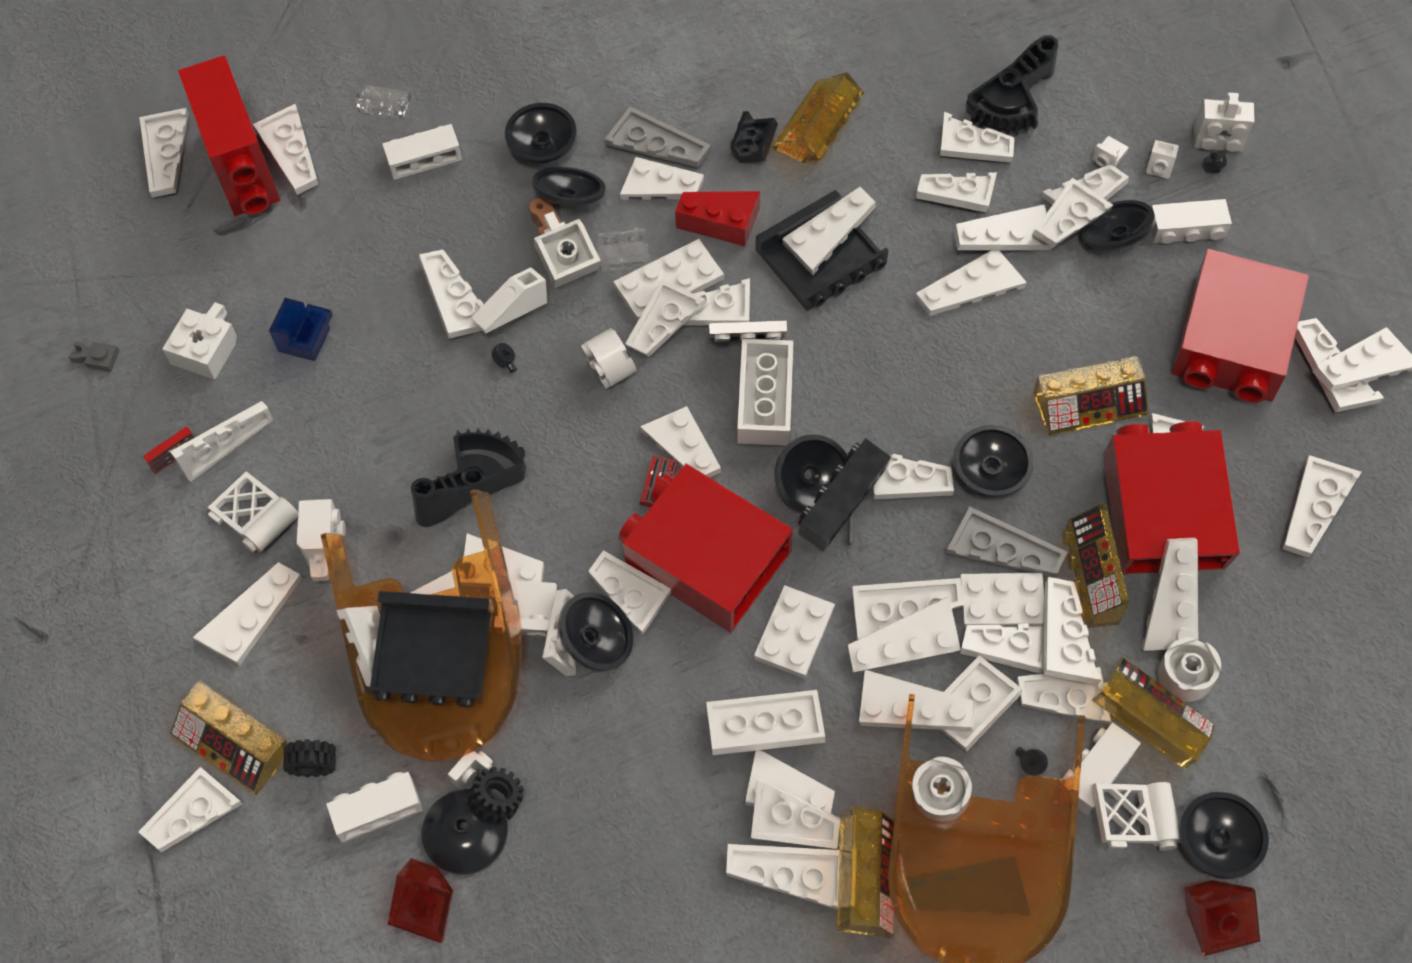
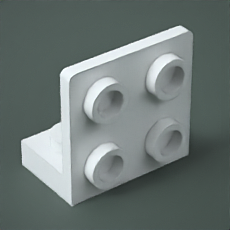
M504 580L500 614L495 616L494 628L497 633L547 637L557 591L556 583Z

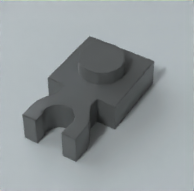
M75 341L74 347L77 351L81 352L79 354L70 353L69 359L72 363L79 364L84 362L86 367L90 369L111 372L119 354V349L115 345L93 342L91 347H87L84 343Z

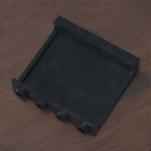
M837 190L832 191L756 236L755 250L806 311L813 307L821 306L828 298L834 295H840L850 285L860 283L867 275L874 271H880L887 264V247L880 251L859 226L856 229H852L848 234V238L842 244L839 243L827 261L824 260L818 266V270L814 275L783 245L782 238L841 200L842 196Z
M379 591L377 602L381 605L371 682L370 686H365V691L373 696V700L390 701V697L401 698V702L415 704L420 699L429 700V704L439 706L446 705L447 701L457 702V706L472 708L474 704H482L494 611L492 601L488 598Z

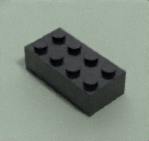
M866 438L861 444L856 442L847 454L848 457L845 460L847 463L845 465L840 463L831 475L832 478L829 481L831 484L829 486L824 484L815 496V505L813 507L808 505L799 517L798 524H800L798 533L823 552L885 472L892 458Z

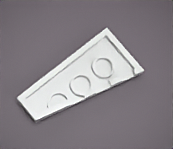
M296 104L253 124L255 131L297 195L318 185Z
M187 108L139 117L149 192L152 198L176 193L189 116Z
M859 187L782 238L783 245L814 275L818 270V266L824 260L827 261L839 243L842 244L848 238V234L852 229H856L876 208L875 201Z
M1045 205L956 224L953 232L957 250H1051L1053 247L1033 234L1036 227L1047 214Z
M261 401L173 449L170 453L189 482H192L274 419L268 407Z
M1309 455L1305 463L1282 549L1309 558L1361 474V471Z
M949 597L846 645L852 672L961 650Z
M728 844L726 876L842 911L844 850Z

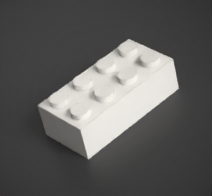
M742 339L737 428L738 444L786 446L790 443L793 341Z

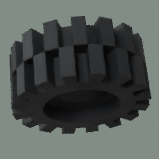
M305 739L304 742L296 740L295 743L289 742L288 745L284 746L283 769L289 775L295 774L297 777L304 775L310 778V776H327L335 771L336 746L332 743Z
M491 767L490 771L487 768L484 769L482 773L476 776L469 790L468 800H471L469 806L471 809L476 807L474 814L476 816L480 813L483 814L482 820L484 821L488 817L491 818V823H496L498 818L500 823L505 822L507 818L510 820L523 799L524 794L522 792L524 788L523 785L519 786L520 779L516 778L513 780L514 773L510 771L508 775L505 774V768H501L499 772H497L496 767ZM486 790H498L505 796L506 800L496 801L486 793Z

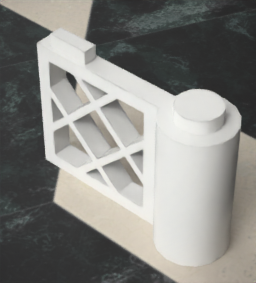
M245 472L208 506L211 511L208 513V516L219 525L222 522L226 523L244 538L242 543L251 552L257 550L261 553L298 517L297 510L286 499L277 496L248 472ZM247 482L253 485L252 493L240 494V489ZM269 497L271 499L266 506L257 507L258 498ZM252 499L251 508L239 510V501ZM234 502L233 511L221 512L219 510L225 503ZM251 515L250 521L241 528L238 525V517Z
M1157 782L1148 785L1096 783L1092 785L1102 843H1108L1109 848H1126L1127 843L1153 844V846L1159 847L1161 851L1177 848V844L1180 843L1179 824L1170 783ZM1103 792H1109L1117 800L1112 808L1104 801ZM1129 793H1138L1140 803L1138 808L1126 799ZM1120 805H1123L1132 814L1128 822L1116 812ZM1111 818L1122 828L1119 835L1110 834L1108 822ZM1136 819L1144 825L1146 835H1140L1131 827Z

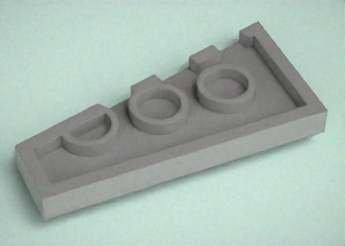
M632 107L627 109L604 139L606 146L697 168L711 151V145Z
M970 506L946 550V554L1030 573H1042V575L1056 578L1068 553Z

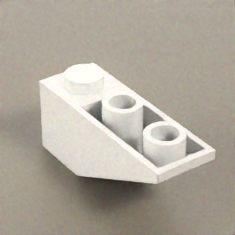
M531 267L510 277L471 317V321L484 333H488L546 304V279Z

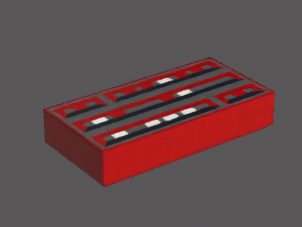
M184 427L146 453L143 458L154 474H157L175 461L170 451L195 437L188 427Z
M652 455L640 498V505L651 507L654 504L650 500L654 486L664 474L675 477L678 465L677 460Z

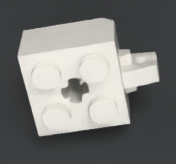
M1228 93L1225 100L1203 99L1194 123V148L1242 152L1254 124V103L1239 102V93Z
M554 212L544 215V221L548 229L544 230V234L534 238V247L554 289L599 270L601 260L581 220L577 219L568 224H565V222L559 224ZM568 250V253L571 252V255H564L563 251Z
M214 303L207 314H201L190 309L185 310L162 349L171 365L214 380L217 378L237 341V335L232 324L224 320L227 315L224 305Z
M332 499L299 501L297 545L307 565L310 567L313 581H328L331 571H339L340 561H344L345 558L341 537L346 534V525L344 520L341 521L340 510L335 508Z

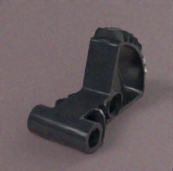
M1050 35L1040 37L1012 64L968 94L966 107L967 112L971 115L972 124L979 122L980 128L987 126V128L996 129L998 132H1001V130L1006 131L1007 135L1010 134V131H1015L1018 135L1020 129L1027 133L1030 126L1036 130L1038 127V108L1028 88L1038 83L1040 79H1049L1053 76L1058 51V41L1055 37ZM984 99L989 105L1001 110H1017L1026 107L1028 113L1018 116H1001L982 109L977 103Z
M479 427L476 432H471L469 428H467L466 433H461L457 430L456 435L453 436L457 471L446 473L447 475L443 477L437 476V479L433 481L428 478H419L411 484L416 522L423 527L436 525L445 521L466 504L523 481L526 473V465L523 460L525 450L523 447H518L516 440L510 442L508 435L501 438L499 431L492 435L489 429L482 433ZM481 449L496 452L509 459L515 466L504 469L498 461L489 456L469 454L460 457V451Z

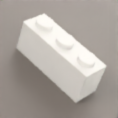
M452 124L382 143L394 180L462 160L459 143Z
M1226 199L1152 205L1156 221L1150 233L1153 243L1164 244L1178 241L1194 242L1203 239L1218 240L1226 238L1232 224Z
M1113 722L1107 730L1102 727L1092 740L1096 743L1092 750L1089 751L1086 748L1076 761L1080 765L1075 772L1069 769L1060 781L1063 788L1059 795L1087 816L1095 806L1092 785L1096 783L1112 784L1141 744Z
M409 772L394 773L386 781L378 784H366L360 788V791L350 795L348 793L340 794L334 797L332 802L326 803L336 835L342 843L423 811Z

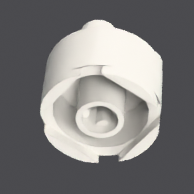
M612 328L605 330L581 345L593 371L596 370L599 375L598 378L605 389L637 371L631 357L629 358L625 351L624 344Z
M1185 637L1176 640L1167 649L1158 665L1160 685L1171 694V698L1174 701H1177L1176 698L1186 702L1202 699L1209 693L1220 674L1221 660L1217 651L1207 642L1204 644L1197 641V638Z
M936 757L923 763L917 769L913 777L912 796L916 808L925 817L939 822L955 820L968 807L972 783L968 773L958 761L948 757ZM941 784L946 785V791H948L944 792L943 795L938 794L936 789Z

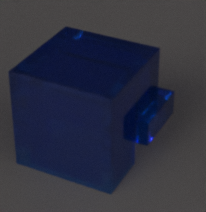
M284 298L269 329L277 351L315 361L330 331L329 322L333 316L332 311L311 304H307L305 307L304 302Z

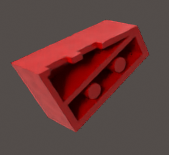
M760 191L683 192L675 210L676 228L746 246L760 209Z

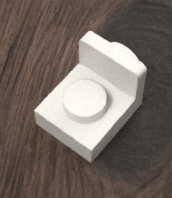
M1108 136L1102 144L1098 143L1095 146L1092 161L1100 167L1109 164L1116 167L1127 154L1129 147Z
M1155 140L1146 173L1169 179L1179 146Z
M470 748L448 773L451 783L461 789L464 784L468 785L474 780L478 768L482 771L487 768L490 771L493 761L482 751L477 754Z

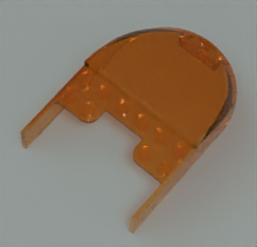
M479 490L471 491V497L484 551L457 559L452 567L455 587L430 595L488 598L494 604L482 704H474V707L466 708L457 706V702L447 701L446 705L439 706L429 704V700L420 699L415 704L401 702V698L390 697V701L373 700V696L365 691L366 684L356 662L358 656L354 643H349L346 633L349 632L345 619L340 620L357 699L367 723L371 729H374L385 740L384 743L392 749L419 760L445 761L468 755L485 745L495 736L507 720L519 687L522 666V632L518 600L514 599L490 495ZM332 533L321 534L337 610L378 606L380 613L381 605L377 602L379 591L404 593L401 583L393 578H385L355 586L342 535Z
M909 694L888 872L889 893L895 915L914 944L925 954L940 963H1025L1042 951L1053 939L1064 920L1069 905L1085 716L1079 715L1075 725L1071 777L1068 780L1026 776L1018 783L1015 802L971 796L968 807L957 819L939 822L925 817L916 808L912 796V783L915 772L926 762L912 760L909 756L915 708V694ZM941 784L939 788H936L937 793L940 795H943L944 792H948L946 791V785Z

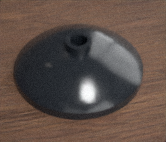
M534 103L522 107L510 117L505 128V139L510 151L516 157L531 163H548L563 157L571 150L577 137L576 124L571 114L564 108L551 103Z
M551 167L540 170L533 176L532 186L537 194L548 202L563 208H580L591 205L600 200L605 194L604 182L598 176L585 170L571 167Z
M1123 200L1111 203L1113 206L1109 211L1080 229V233L1087 245L1099 250L1111 251L1127 248L1138 243L1149 234L1155 225V213L1150 205L1141 201Z
M985 425L970 430L960 439L955 448L953 464L958 478L969 490L981 496L1001 498L1018 492L1027 484L1032 474L1034 460L1028 443L1018 433L1002 426ZM992 467L995 471H988L987 468Z
M805 435L788 443L781 451L775 465V483L783 500L790 507L800 512H803L808 505L813 507L816 494L824 484L827 486L831 484L829 481L840 463L843 465L847 463L845 461L848 457L846 452L837 442L822 435ZM806 470L811 472L810 479H806L804 476Z
M586 592L572 597L563 606L558 619L559 635L565 649L574 660L584 667L595 671H609L626 661L633 646V632L628 618L614 601L598 593Z
M470 789L453 791L438 799L428 810L421 831L423 847L430 860L440 869L457 875L473 874L490 866L502 853L508 836L507 820L500 823L498 818L496 823H491V818L488 817L484 821L482 820L483 814L480 813L478 816L474 814L476 807L471 809L469 806L471 800H468ZM466 822L467 826L465 829H457L459 823Z
M1227 792L1204 794L1189 804L1180 820L1179 837L1184 853L1194 866L1210 876L1220 879L1244 877L1253 872L1266 856L1269 835L1265 821L1258 810L1240 796ZM1214 837H1220L1223 840V845L1217 844Z

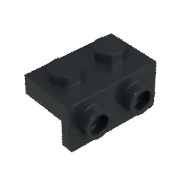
M743 111L734 138L731 141V150L740 163L766 160L778 126L775 118L753 119L749 111Z

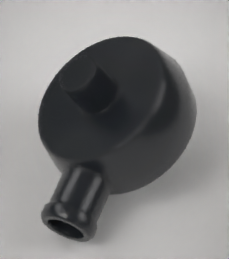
M1211 151L1210 155L1204 159L1206 170L1215 171V173L1221 172V168L1227 165V157L1223 151H1218L1217 153L1216 151Z
M506 343L497 344L491 352L494 362L499 366L507 367L509 372L513 373L517 370L513 363L515 359L514 350Z
M1022 747L1016 749L1015 754L1021 758V766L1026 773L1037 776L1046 771L1048 758L1043 751L1039 749L1025 751Z

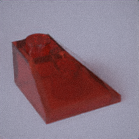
M412 858L406 863L396 877L388 925L439 943L443 942L454 891L438 867Z
M1215 880L1184 887L1187 914L1204 956L1261 942L1254 888Z

